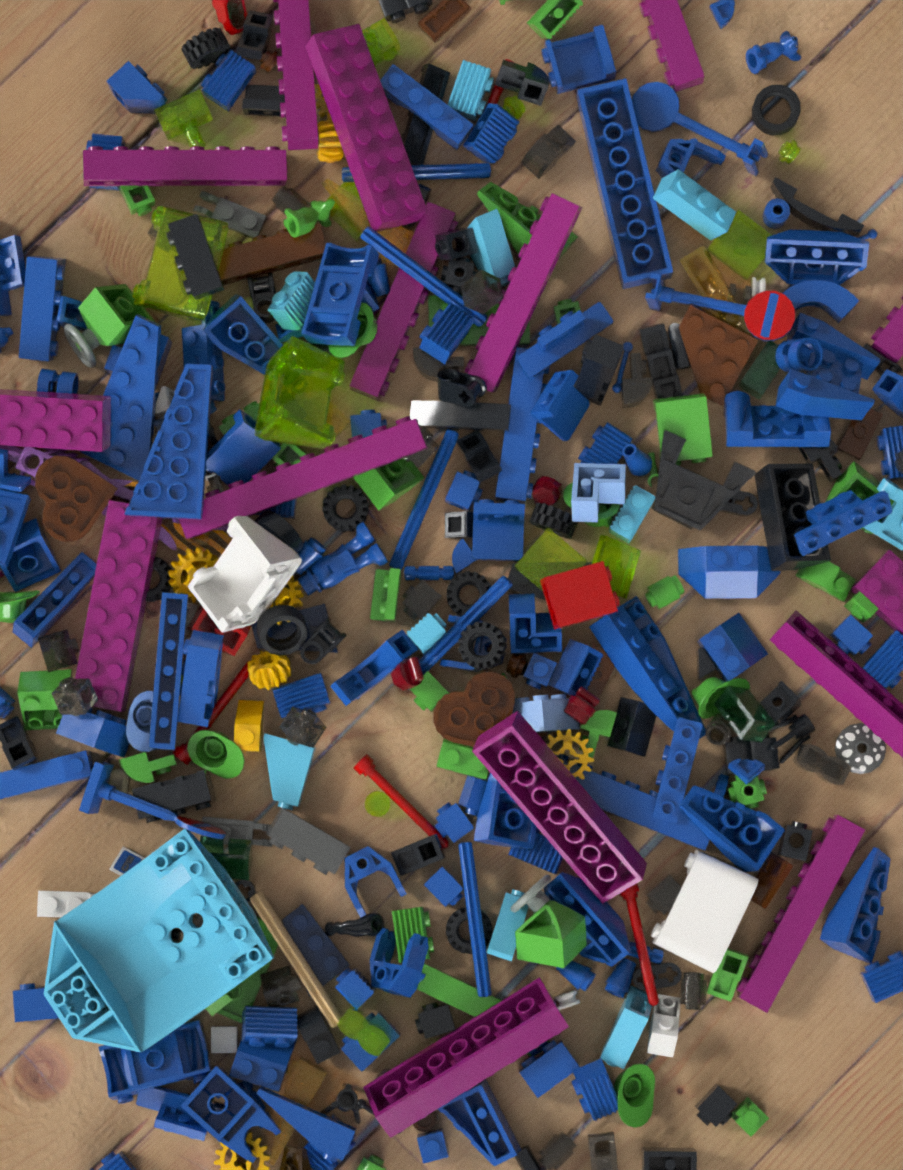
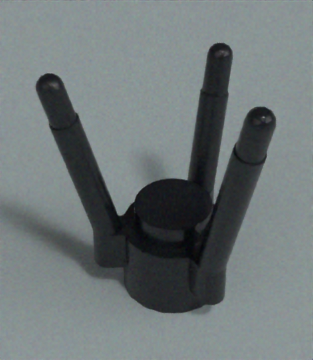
M795 714L786 719L780 726L777 723L749 733L748 737L752 738L756 734H764L791 724L788 727L790 733L770 747L771 750H775L793 737L796 740L799 739L780 759V763H784L804 742L811 738L810 734L815 731V727L806 714H802L799 717Z
M343 1083L342 1087L344 1089L338 1093L335 1102H332L320 1112L326 1115L336 1108L343 1112L352 1110L355 1121L359 1124L361 1118L359 1113L360 1107L357 1105V1094L351 1089L350 1084Z

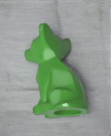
M329 199L325 202L314 200L310 203V207H303L296 211L290 208L285 209L284 213L287 219L284 220V226L293 238L305 235L315 227L317 221L324 227H330L332 223L329 217L331 209L335 204L334 199Z

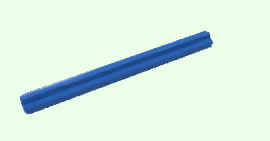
M489 163L411 165L416 180L489 178L491 175ZM349 167L342 168L343 182H354Z
M371 227L365 228L360 236L362 240L372 245L375 250L444 302L452 304L453 307L460 309L461 312H465L466 315L473 318V324L477 327L484 324L487 319L486 314Z
M447 429L390 560L389 566L391 568L402 570L456 445V440L459 438V433L454 430Z
M502 576L419 660L423 675L462 638L461 633L467 630V626L474 625L512 587L513 584L507 577Z
M463 842L458 847L477 992L479 997L491 996L492 991L473 847L471 842Z

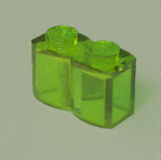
M350 1007L337 1023L344 1035L358 1040L361 1047L371 1055L379 1056L391 1041L388 1032L381 1026L370 1023L368 1017L359 1009L356 1010Z

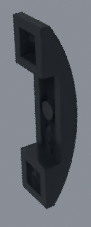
M776 177L773 180L770 188L775 197L786 201L790 207V213L805 224L821 231L843 232L851 236H858L862 231L863 224L843 213L837 222L794 199L797 188Z

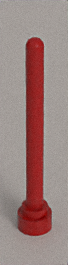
M249 661L246 662L216 702L208 727L198 726L193 734L201 730H209L249 677L247 669ZM187 741L185 744L182 743L180 747L177 745L172 754L186 765H189L192 759L189 757L187 750Z
M366 754L353 769L359 775L363 774L365 777L368 776L428 836L437 834L442 849H446L449 846V841L445 837L443 838L439 831L375 769L374 760Z
M638 883L621 892L619 896H622L623 901L626 900L649 1004L656 1006L659 1003V998L636 898H638L637 893L640 891Z

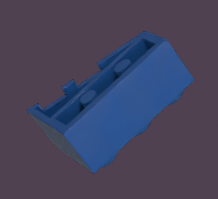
M193 630L190 640H185L183 654L187 656L186 660L183 661L181 675H184L180 686L179 695L181 698L177 722L208 727L218 698L224 635Z

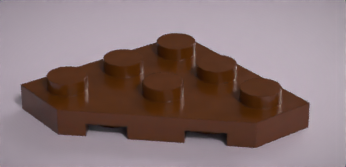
M691 303L679 325L681 337L699 393H704L708 399L723 406L725 396L731 392L759 339Z

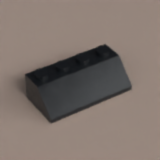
M813 463L767 464L756 472L754 477L771 571L797 570L831 561L828 544L802 556L799 553L795 539V533L812 525L807 519L806 511L820 504Z

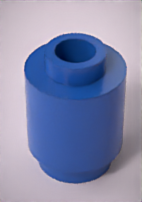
M779 198L770 200L762 214L764 224L772 229L784 226L790 215L788 203Z

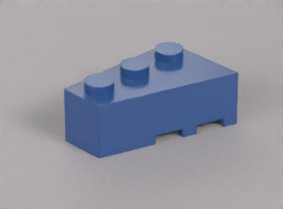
M486 1079L452 1099L446 1105L438 1108L493 1166L517 1156L520 1152L521 1147Z

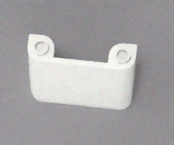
M236 516L229 522L227 533L234 538L213 567L198 569L188 585L190 591L222 633L256 623L260 616L269 609L302 562L301 557L295 550L248 516Z
M695 850V853H690L686 859L684 866L687 867L688 875L666 921L664 920L661 924L656 923L652 930L651 937H653L651 943L714 973L719 967L755 892L758 878L699 850Z

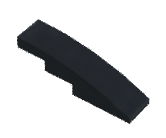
M664 323L640 328L639 334L655 398L683 396Z
M411 401L410 417L411 420L418 419L420 427L509 431L511 405L475 402L471 407H464L443 401Z

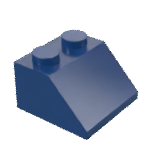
M35 518L23 523L8 568L0 564L2 571L15 592L61 572L54 552L38 520Z
M737 613L697 641L699 646L704 648L725 682L732 680L768 655L740 613Z
M241 1039L229 1076L279 1092L282 1088L296 1041L290 1047L277 1048L275 1044L268 1043L262 1047H251L249 1043H242Z

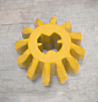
M332 119L320 121L317 124L318 149H316L319 161L334 163L335 161L342 160L344 152Z
M260 650L259 655H252V660L247 663L249 679L253 685H257L258 689L266 687L269 691L274 686L279 688V684L287 683V678L291 676L290 661L286 655L279 656Z

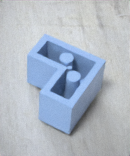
M574 463L571 499L572 522H598L599 503L625 504L626 464Z
M566 694L551 695V699H549L548 695L533 696V701H530V697L515 698L513 713L519 711L537 733L580 729L579 722L564 712L569 700L566 699Z

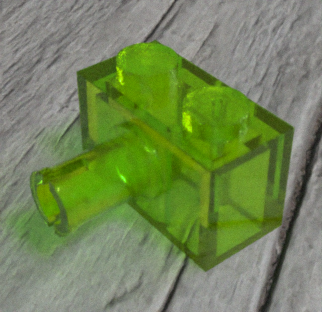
M385 18L362 30L375 68L379 62L383 60L389 61L398 55V51L401 50L400 42Z
M200 89L154 109L167 140L184 133L190 147L196 146L195 140H197L199 146H206L198 126L212 121L213 118Z

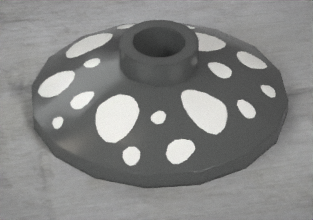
M852 724L843 729L836 739V758L841 766L849 772L857 774L870 773L878 768L884 760L886 745L865 724ZM860 743L866 746L864 753H860L857 750V746Z

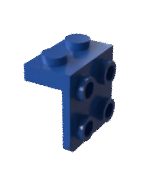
M573 370L554 372L531 411L539 421L562 441H568L590 405L589 400L574 387L579 375Z
M483 499L479 500V502H474L473 559L489 561H521L523 559L525 504H520L516 500L494 503L493 500Z

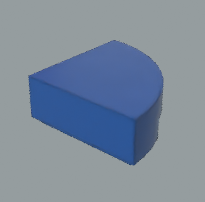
M719 0L709 6L720 29L724 28L732 19L735 6L734 0Z
M464 539L457 543L452 554V564L456 574L477 561L473 559L472 550Z
M736 759L729 763L728 768L747 785L765 769L766 765L755 759Z
M720 774L715 784L714 793L721 795L723 798L726 793L729 776Z

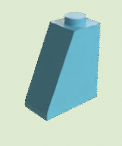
M495 209L476 217L467 227L473 228L478 253L471 254L470 256L487 289L497 286L499 289L510 283L508 276L515 266L500 214Z
M265 733L263 739L272 798L275 801H279L278 807L293 810V806L300 807L316 747Z
M512 889L511 893H505L487 948V954L512 962L516 949L515 931L524 923L529 906L525 904L516 913H513L510 908L525 894L524 892Z
M632 985L630 986L629 992L623 1001L603 1046L600 1059L612 1067L625 1068L649 1019L652 1006L649 1004L645 991Z

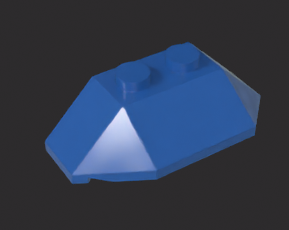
M790 229L767 237L765 263L787 284H798L809 280H824L840 285L859 271L867 268L869 242L843 232Z
M702 546L678 549V575L704 599H756L781 574V571H771L766 546Z
M561 872L544 887V893L550 900L560 903L585 917L587 945L579 953L582 957L606 963V965L613 967L631 952L624 921L607 901L602 904L582 879Z

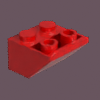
M200 605L186 629L192 633L193 630L224 635L222 651L230 656H235L247 637L251 625L222 633L202 605Z

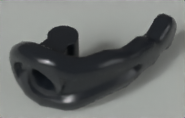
M369 913L356 920L338 921L335 923L327 922L325 932L328 936L338 933L354 937H375L384 928V919L379 913Z

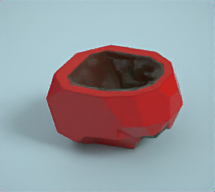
M212 0L218 21L222 23L224 30L230 35L241 33L247 17L244 0Z

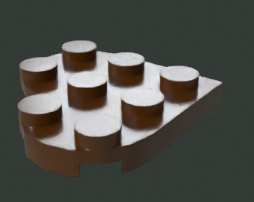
M55 455L46 459L39 466L35 475V487L39 496L46 502L42 512V522L46 531L53 538L62 542H74L83 538L90 531L118 489L75 459L67 456Z
M484 671L474 675L468 682L465 691L447 693L437 702L433 711V723L437 732L444 739L453 743L474 747L479 735L512 715L515 704V692L512 683L504 675L497 672Z

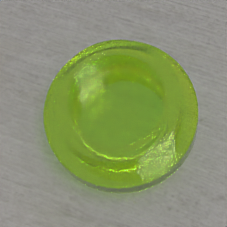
M517 96L506 97L503 100V109L517 120L522 118V114L525 113V106Z
M792 140L790 143L786 141L778 151L780 162L783 163L785 161L787 164H790L797 157L801 150L797 145V141Z
M374 791L366 797L365 809L370 815L381 817L389 811L390 799L385 793Z

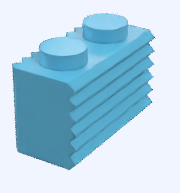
M463 60L447 105L464 118L476 121L477 116H481L486 106V101H483L486 92H491L494 78L491 77V69Z
M294 271L286 277L285 285L273 296V302L267 310L273 315V318L276 319L281 328L285 330L301 329L315 285V281L308 272Z
M637 485L633 486L625 499V504H622L614 521H612L608 529L609 533L630 544L656 496Z
M427 613L423 620H419V624H415V627H411V631H407V635L424 655L446 634L445 628L447 626L437 613L433 616Z

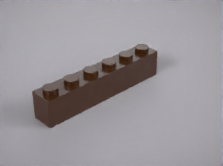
M321 223L316 224L307 234L295 238L289 234L286 228L277 231V235L253 237L251 242H233L228 244V248L220 250L218 248H210L223 286L246 280L247 276L254 278L269 272L273 273L322 260L326 242ZM175 261L174 264L181 291L186 296L187 292L183 280L187 278L184 270L179 271Z

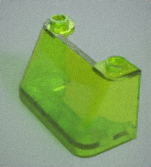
M158 206L154 210L151 224L154 225V230L158 232L146 280H142L140 284L137 283L133 289L132 296L135 298L133 305L188 321H202L206 317L212 295L195 300L192 294L187 295L183 280L187 279L184 270L179 271L174 256L178 255L176 246H170L166 232L170 231L169 223L194 215L193 213L165 206ZM198 215L217 269L219 270L228 234V223Z
M292 336L271 357L266 367L255 426V436L265 441L319 449L331 446L335 440L336 433L334 432V427L326 424L331 391L336 386H340L345 378V372H343L345 361Z

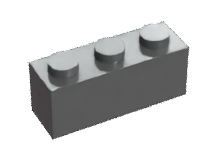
M283 807L280 808L266 832L271 837L269 840L271 844L280 849H283L284 845L292 849V856L302 862H305L306 858L315 863L313 868L327 875L328 871L333 874L337 872L351 848Z

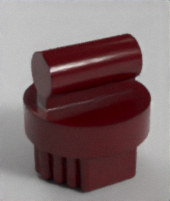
M542 475L533 486L532 495L534 503H544L548 506L554 505L562 494V484L554 478Z
M418 657L403 660L391 672L393 684L402 689V691L418 686L424 679Z
M581 686L576 695H572L568 700V705L564 712L575 721L585 725L589 718H592L596 710L594 708L598 705L600 699Z

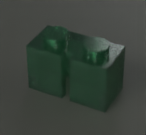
M773 341L766 343L739 384L740 388L760 400L780 370L775 357L776 349L779 345Z
M728 686L714 704L725 720L730 721L729 725L741 740L762 742L775 725V722L749 689Z
M200 837V843L225 868L232 879L249 880L252 866V840L229 838V854H224V839Z

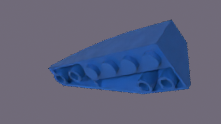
M637 596L619 606L617 612L606 615L589 626L616 669L632 690L672 731L675 730L679 717L703 724L664 636ZM704 725L702 726L699 739L707 734Z

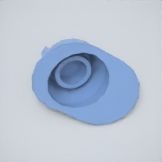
M145 691L137 695L128 709L126 736L132 747L141 752L155 750L149 749L153 691Z

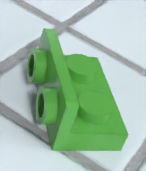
M400 569L376 570L370 614L371 620L396 621L401 579Z

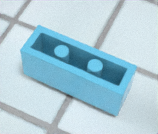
M679 169L661 179L653 196L654 200L710 241L728 232L736 214V211Z

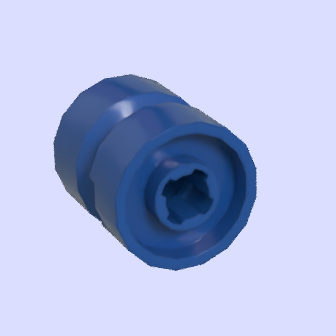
M808 337L783 341L776 349L775 357L779 368L784 372H789L790 369L804 372L816 370L823 361L824 353L820 342Z
M43 368L40 370L37 391L78 394V373L63 371L61 374H58L56 370ZM55 382H57V390H56V392L54 391Z

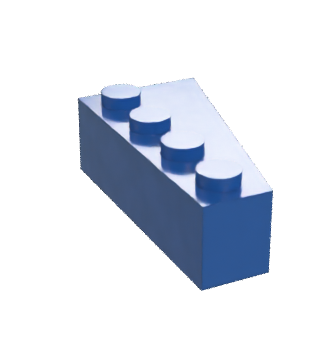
M44 256L27 257L19 358L52 361L54 356L58 354L59 343L56 341L57 331L60 329V324L57 322L60 297L63 296L62 289L66 259Z

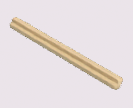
M258 892L250 898V902L332 1028L343 1022V1017L264 894Z

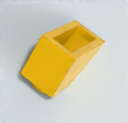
M238 700L234 726V743L240 747L241 751L262 752L264 701Z

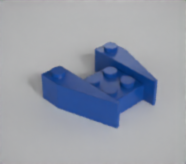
M799 313L791 331L787 334V340L808 337L816 339L823 348V361L816 370L806 371V374L790 369L778 387L775 406L799 415L862 420L875 403V400L859 394L861 378L868 380L880 363V358L824 321Z

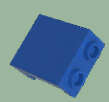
M603 25L593 27V32L552 43L550 39L545 40L544 49H541L544 63H549L551 72L548 73L551 88H556L557 94L615 79L616 69Z
M241 409L233 415L235 425L207 451L206 471L209 473L215 472L227 485L239 480H243L244 484L249 482L252 476L257 474L281 449L277 435Z

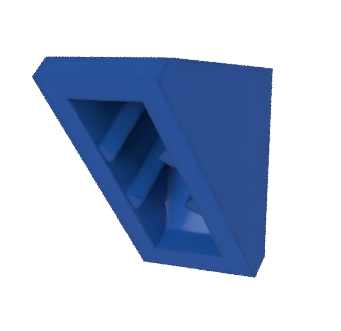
M66 296L60 297L57 322L62 328L66 324H72L78 330H87L78 309L82 301Z

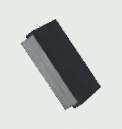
M246 85L245 98H243L242 104L244 115L281 117L280 103H285V96L279 95V86Z
M621 697L607 746L645 757L657 715L645 703Z

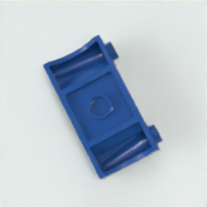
M326 243L301 332L309 343L355 346L361 324L357 317L368 277L374 276L379 258L378 252L372 245L352 249Z
M741 391L730 392L725 396L723 416L726 422V447H829L831 435L829 417L799 415L777 406H751L750 396Z
M199 1020L183 1024L143 1052L107 1045L98 1047L106 1073L108 1097L112 1100H118V1104L133 1101V1096L137 1095L139 1091L184 1079L193 1080L194 1084H199L212 1071L203 1024Z

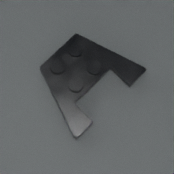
M665 429L662 439L654 509L701 531L723 506L741 490V487L755 475L756 471L734 461L723 485L676 464L686 438Z

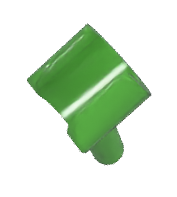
M654 452L648 453L652 459V468L647 483L651 488L652 477H658Z

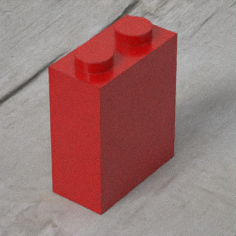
M604 561L547 576L540 580L554 630L618 611V595L616 591L611 589L610 581H612V575L609 567H605Z

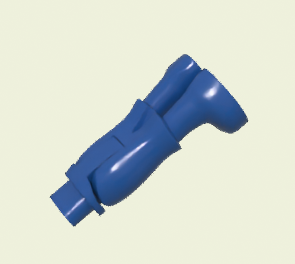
M364 521L357 525L356 536L345 545L341 544L337 550L319 559L310 569L306 570L307 573L298 578L308 596L317 590L322 592L337 585L348 576L360 572V569L368 565L377 564L382 566L388 563L378 543L372 545L357 558L354 557L353 554L376 542Z

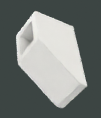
M658 994L659 1003L653 1006L647 1053L673 1057L678 1038L681 998Z

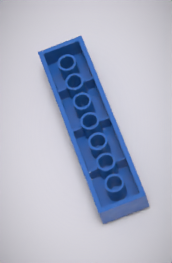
M627 78L577 89L576 99L622 290L652 283L650 279L651 273L661 275L663 280L671 279L673 268L657 202L653 199L654 190Z

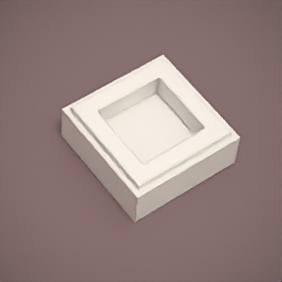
M212 1026L211 1053H236L238 1050V1026Z

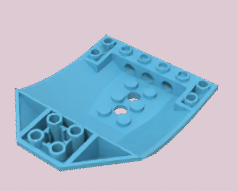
M183 829L118 879L57 921H54L44 996L72 1038L143 1052L220 999L275 957L253 909L225 868L189 830ZM195 913H199L203 917V925L201 927H196L193 924L192 918ZM174 928H179L183 932L184 937L180 943L174 942L171 938V932Z

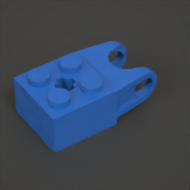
M215 1066L181 1105L188 1114L219 1142L251 1163H254L257 1158L246 1143L248 1130L253 1126H261L275 1135L281 1133L278 1125L259 1102L220 1066ZM215 1097L218 1099L224 1098V1109L218 1108L216 1110L213 1107L215 1104L213 1099Z

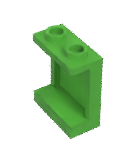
M704 393L653 399L660 448L659 458L665 429L686 438L676 464L681 465L683 460L701 463L707 461V457H713L707 397Z

